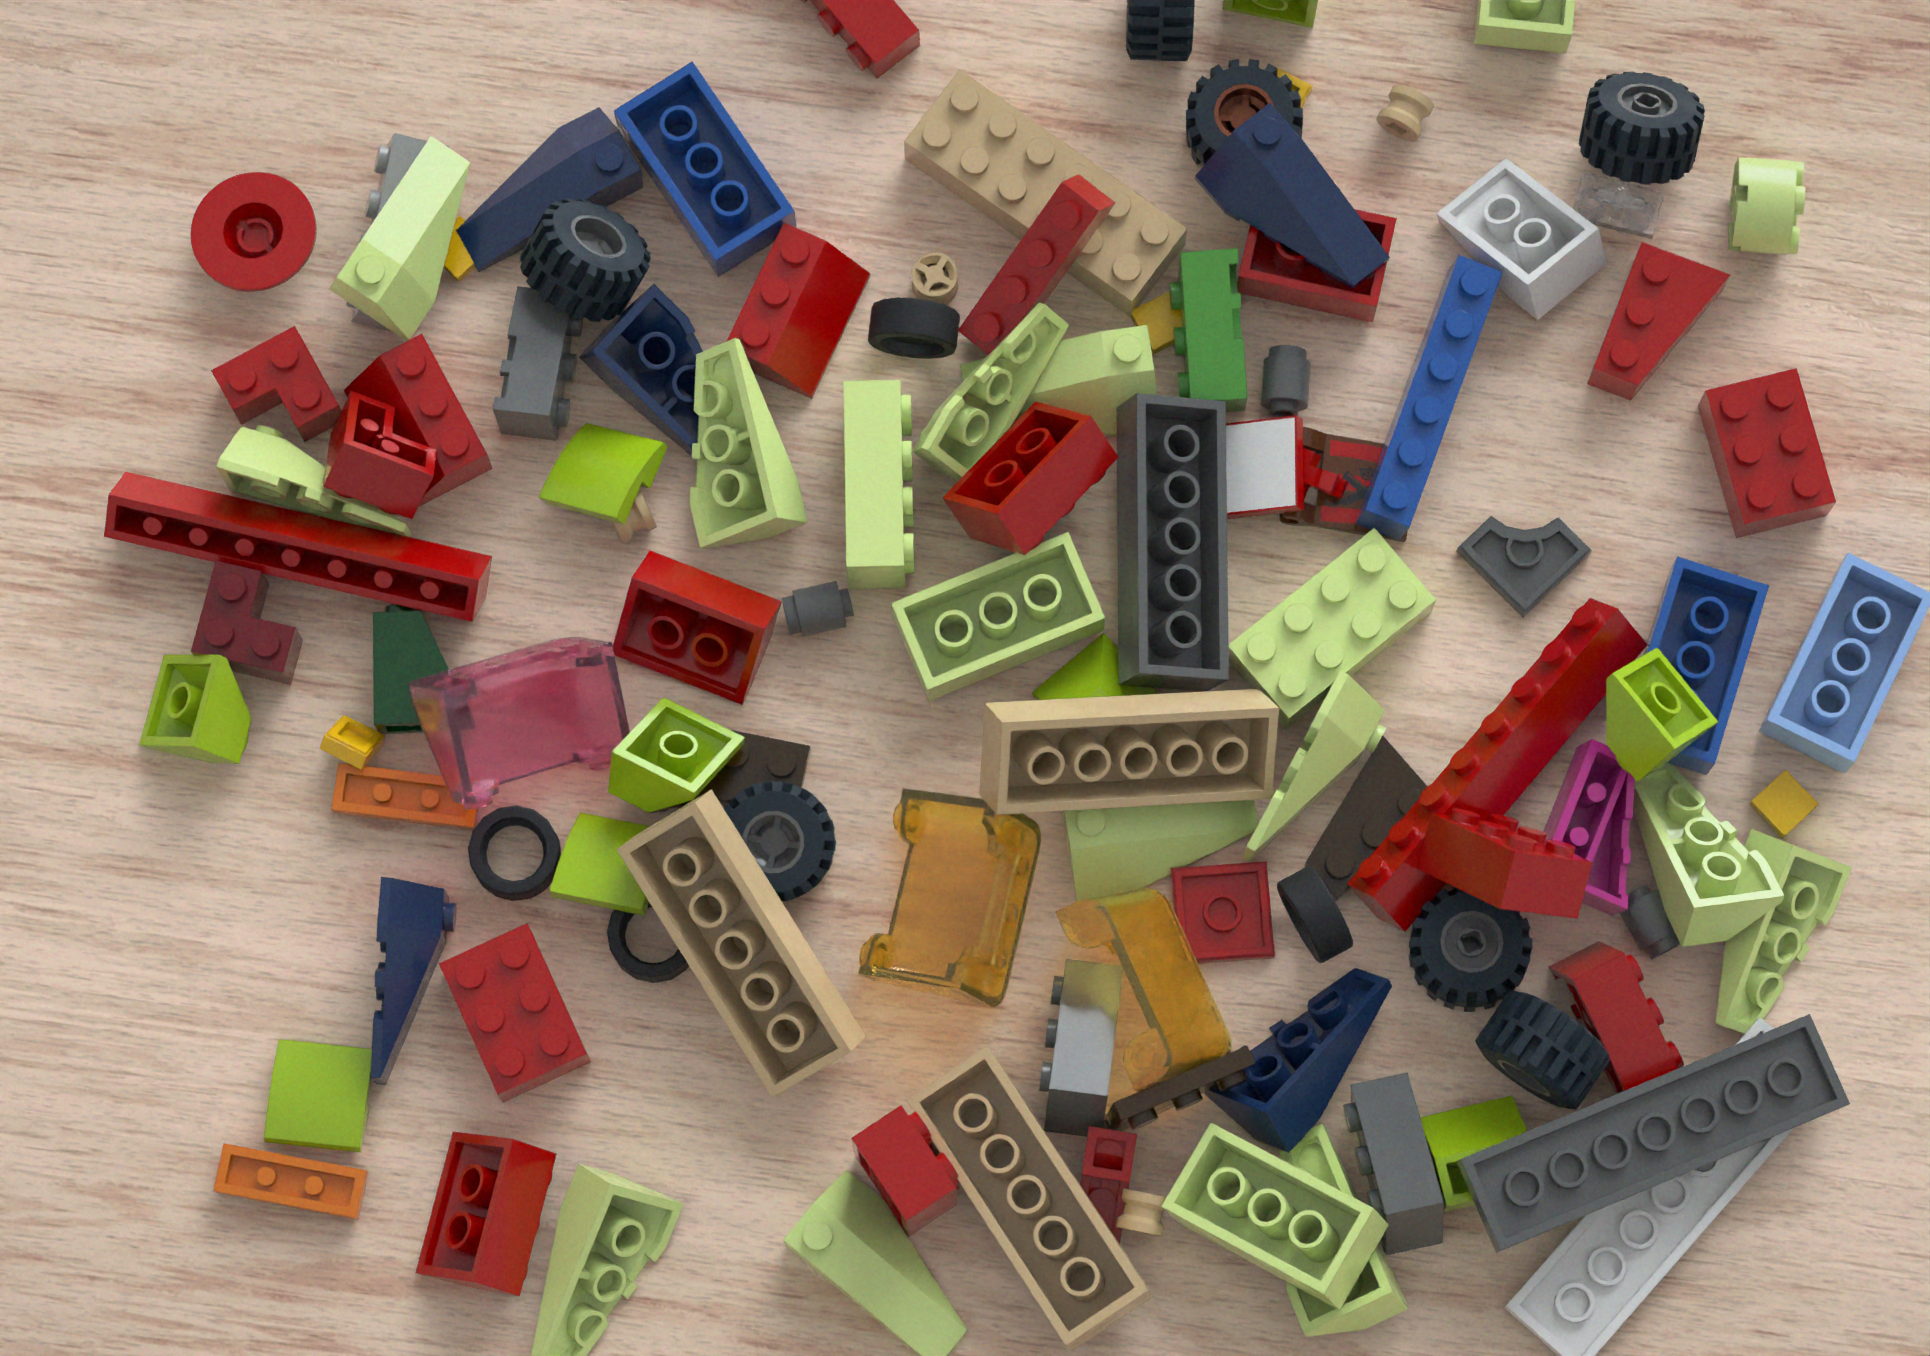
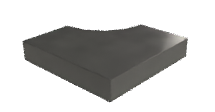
M1492 516L1456 550L1523 618L1586 559L1592 551L1559 517L1543 527L1523 530L1506 526Z

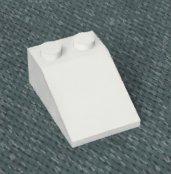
M1507 158L1436 213L1438 220L1476 262L1503 272L1498 287L1506 296L1537 320L1607 264L1599 228Z

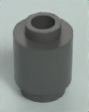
M1292 345L1273 346L1269 349V357L1263 361L1261 405L1269 409L1270 415L1274 417L1298 416V411L1305 410L1308 407L1311 363L1306 359V350L1301 347Z
M837 581L792 590V596L782 598L790 635L802 633V637L845 628L847 627L845 618L854 616L848 588L839 590Z
M1644 885L1629 893L1628 910L1619 914L1640 951L1646 950L1650 959L1653 960L1680 945L1665 913L1659 890L1656 889L1651 892L1648 885Z

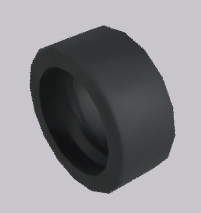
M898 297L882 299L874 302L871 308L868 342L873 348L896 356L922 359L947 357L954 354L957 348V330L959 329L960 315L955 309L931 300Z
M515 805L498 808L481 819L472 831L468 853L470 866L482 887L496 897L517 901L531 899L550 886L561 857V848L557 834L545 817L534 809ZM518 825L529 828L537 834L542 842L543 858L541 865L533 875L524 880L510 881L502 879L492 871L487 860V849L489 841L498 831L505 827Z
M1307 866L1277 883V890L1282 903L1301 939L1316 961L1324 963L1353 947V939L1345 919L1328 888L1314 868Z
M650 902L648 903L647 908H652ZM614 910L611 913L607 929L609 948L623 971L637 980L657 983L672 980L688 969L689 965L679 949L672 957L658 963L644 962L632 955L626 944L625 933L628 923L635 914Z

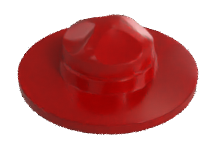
M250 172L224 180L210 190L202 199L195 211L191 224V245L201 268L217 283L237 291H263L285 283L301 270L313 251L317 235V224L308 198L295 184L275 174Z

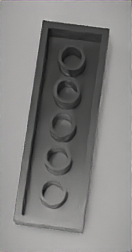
M1136 393L1116 408L1117 455L1119 457L1117 459L1119 685L1210 691L1229 680L1226 401Z

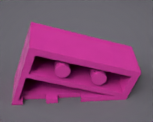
M1591 739L1576 748L1543 832L1547 833L1545 841L1551 839L1571 844L1576 847L1575 855L1592 862L1582 903L1613 916L1628 910L1626 882L1627 865L1630 864L1631 849H1628L1630 820L1633 819L1635 779L1618 764L1615 754L1607 745Z

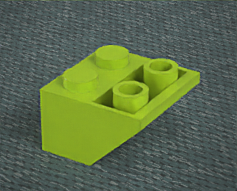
M1512 1095L1420 1117L1444 1202L1443 1213L1475 1206L1457 1164L1458 1160L1527 1132Z

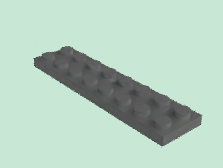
M1808 1014L1458 1160L1457 1164L1495 1252L1498 1253L1849 1105L1850 1102L1812 1017Z

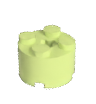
M1737 157L1730 195L1732 223L1728 224L1729 250L1782 255L1797 254L1799 246V227H1796L1797 215H1803L1805 204V186H1802L1803 162Z

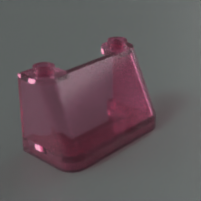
M582 637L553 639L422 677L408 683L411 704L451 799L456 803L463 804L464 809H476L490 805L492 803L491 796L500 792L499 785L573 762L589 764L590 770L610 768L612 751L630 733L612 642Z

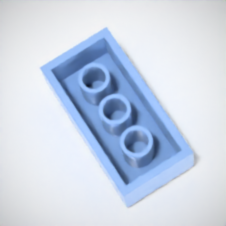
M1847 553L1833 576L1758 732L1845 774L1855 763L1930 607V592Z

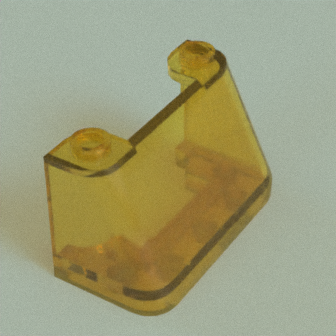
M903 788L900 803L895 807L893 813V825L899 837L909 844L891 923L888 934L875 933L862 945L859 955L860 969L858 974L873 981L968 1003L997 1007L1005 998L1036 870L1041 847L1039 825L1023 813L997 815L982 798Z
M1142 888L1077 901L1055 912L1065 935L1071 943L1085 949L1106 945L1113 955L1118 956L1150 1030L1130 1040L1123 1054L1124 1067L1135 1091H1142L1231 1053L1232 1041L1230 1033L1174 909L1165 895L1155 889Z

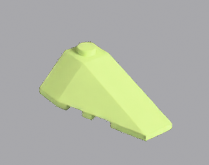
M431 136L329 290L404 340H410L435 302L470 162Z
M1039 302L935 410L912 452L935 470L960 480L1013 425L1069 324L1047 305Z
M731 339L696 354L694 412L699 415L698 443H692L691 459H696L697 465L696 487H690V508L700 548L708 549L767 539L808 523L796 474L740 339Z
M257 425L256 429L252 430L241 426L218 460L216 468L231 492L299 512L403 536H412L407 523L394 514H388L377 506L355 498L342 497L333 490L323 487L326 467L286 439H282L283 433L276 429Z
M1339 671L1301 747H1299L1279 788H1277L1241 858L1249 862L1254 859L1358 762L1364 749L1373 753L1386 730V727L1378 723L1385 709L1348 674Z
M1254 800L1062 811L1077 906L1125 899L1139 892L1140 889L1170 876L1171 868L1185 867L1254 833L1258 826Z
M1754 829L1750 830L1744 847L1749 852L1756 849L1766 859L1784 894L1782 903L1728 941H1725L1715 1023L1744 1034L1759 1017L1764 1020L1784 989L1782 977L1794 959L1802 962L1810 950L1805 943L1817 924L1826 925L1834 914L1852 868Z
M1323 1123L1310 1129L1289 1153L1279 1149L1281 1160L1360 1201ZM1380 1241L1340 1310L1286 1282L1288 1296L1303 1333L1307 1337L1365 1330L1409 1309Z
M578 1164L559 1211L531 1356H587L607 1329V1317L622 1296L629 1299L638 1287L633 1283L650 1259L656 1262L666 1249L684 1204L618 1174Z

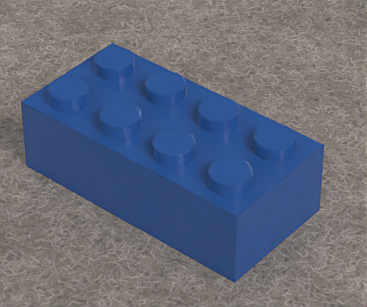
M693 61L614 110L617 128L718 277L772 244L784 222L797 228L794 209Z
M1678 556L1669 570L1647 641L1648 645L1643 655L1658 648L1717 719L1718 723L1667 762L1707 775L1717 759L1769 585Z

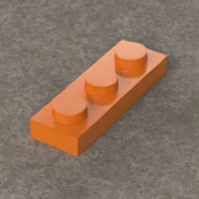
M338 763L331 810L337 814L473 831L477 824L482 782L481 780L365 766L360 770L351 764Z
M223 1143L213 1191L233 1197L359 1220L369 1172L347 1166Z

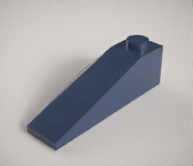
M1271 103L1267 104L1235 129L1195 175V180L1225 214L1237 221L1241 219L1264 233L1263 236L1277 244L1279 241L1304 256L1305 261L1352 289L1389 261V255L1320 162Z
M598 107L559 127L456 231L471 256L477 271L480 272L523 250L544 211L551 203L555 201L561 202L565 198H572L575 201L579 199L589 200L593 204L597 205L599 203L607 207L643 188L642 171L619 129Z
M653 284L618 315L584 350L579 358L616 394L692 456V443H698L699 415L694 412L696 354L703 352L694 335L696 331L688 316Z
M381 877L376 942H380L381 953H386L385 962H379L378 969L375 970L374 986L376 987L377 1001H382L381 1010H375L373 1018L371 1078L376 1084L380 1085L387 1084L446 945L447 931L454 932L456 925V903H449V896L445 889L390 877Z
M1354 968L1308 1001V1010L1288 1024L1281 1019L1269 1028L1272 1036L1250 1050L1255 1065L1250 1072L1245 1074L1248 1079L1245 1083L1221 1092L1218 1086L1204 1094L1255 1140L1289 1153L1321 1118L1392 988L1391 982L1387 978Z

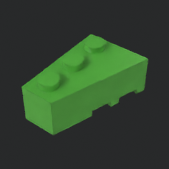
M1238 248L1181 252L1177 282L1169 283L1171 310H1181L1182 327H1173L1175 355H1184L1185 372H1177L1178 396L1226 401V412L1245 411L1247 383L1244 338H1242L1239 311V308L1242 307L1241 293H1238L1236 265L1239 263Z

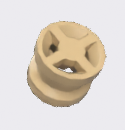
M1400 84L1394 85L1388 95L1390 103L1388 107L1381 109L1376 118L1377 123L1387 132L1399 138L1415 141L1422 132L1421 121L1431 114L1434 104L1426 95L1414 88Z
M929 252L920 256L914 263L911 271L912 291L915 297L945 305L950 303L958 290V270L954 261L946 254L940 252ZM942 284V285H944V287H942V286L933 287V285Z
M640 490L636 495L625 525L610 521L622 544L630 541L633 534L640 530L649 532L657 528Z
M1123 1188L1121 1199L1125 1203L1122 1215L1117 1217L1115 1227L1163 1237L1165 1227L1161 1219L1165 1210L1161 1206L1166 1197Z

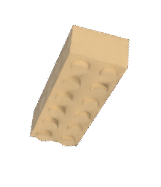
M960 69L904 140L905 159L1020 240L1062 181L1079 174L1115 202V205L1067 273L1129 317H1131L1133 310L1139 307L1185 246L1187 228Z
M1260 689L984 703L979 795L997 815L1272 799L1279 707Z
M712 789L636 834L617 849L772 1098L851 1053L866 1037Z
M988 1046L906 1099L913 1112L916 1111L929 1129L932 1135L930 1138L939 1152H943L959 1175L957 1179L1054 1329L1071 1351L1154 1297L1007 1072Z

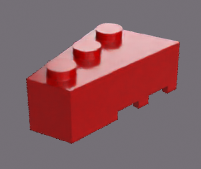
M1641 242L1587 384L1632 400L1685 334L1691 330L1700 316L1722 293L1730 274Z
M1598 941L1548 966L1555 980L1558 978L1564 979L1575 1002L1570 1008L1576 1020L1583 1019L1587 1030L1601 1042L1609 1054L1610 1061L1605 1067L1604 1072L1616 1094L1684 1066L1683 1059L1675 1044L1671 1040L1666 1042L1659 1028L1664 1023L1663 1016L1655 1001L1651 997L1645 998L1639 982L1644 980V976L1640 966L1631 954L1626 956L1624 952Z

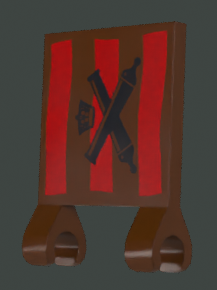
M1303 427V448L1314 451L1317 454H1322L1320 469L1339 475V478L1347 480L1348 484L1342 499L1317 490L1315 505L1304 502V511L1280 513V522L1292 526H1314L1366 535L1370 532V529L1355 524L1384 443L1326 434L1312 428ZM1408 530L1405 532V534L1401 537L1399 541H1406ZM1379 533L1384 539L1398 541L1396 539Z

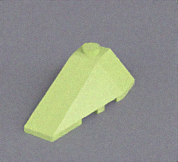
M1141 325L1099 331L1061 340L1015 420H1018L1036 401L1090 415L1104 435L1117 436L1116 408L1136 393L1157 395L1148 326ZM984 359L960 364L962 382Z
M1666 763L1637 782L1635 780L1633 802L1634 811L1665 913L1682 947L1728 941L1782 903L1784 894L1766 859L1756 849L1749 852L1735 838L1737 830L1727 820L1721 823L1704 806L1706 799L1672 764Z
M848 1170L814 1201L783 1239L785 1246L920 1356H948L967 1332L963 1322L885 1200Z

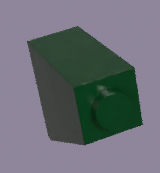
M395 604L386 606L385 612H373L374 726L377 731L382 734L474 731V720L421 611H414V608Z

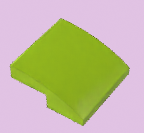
M585 423L558 457L538 498L547 505L625 525L640 486L651 489L668 445L661 441Z
M580 812L567 838L550 888L552 897L645 916L649 901L617 849L633 836L650 826Z
M279 1039L270 1085L264 1142L361 1153L369 1113L368 1097L372 1081V1049Z

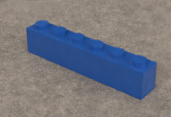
M1458 255L1447 271L1355 524L1370 530L1375 528L1379 533L1398 541L1410 528L1502 276V271Z

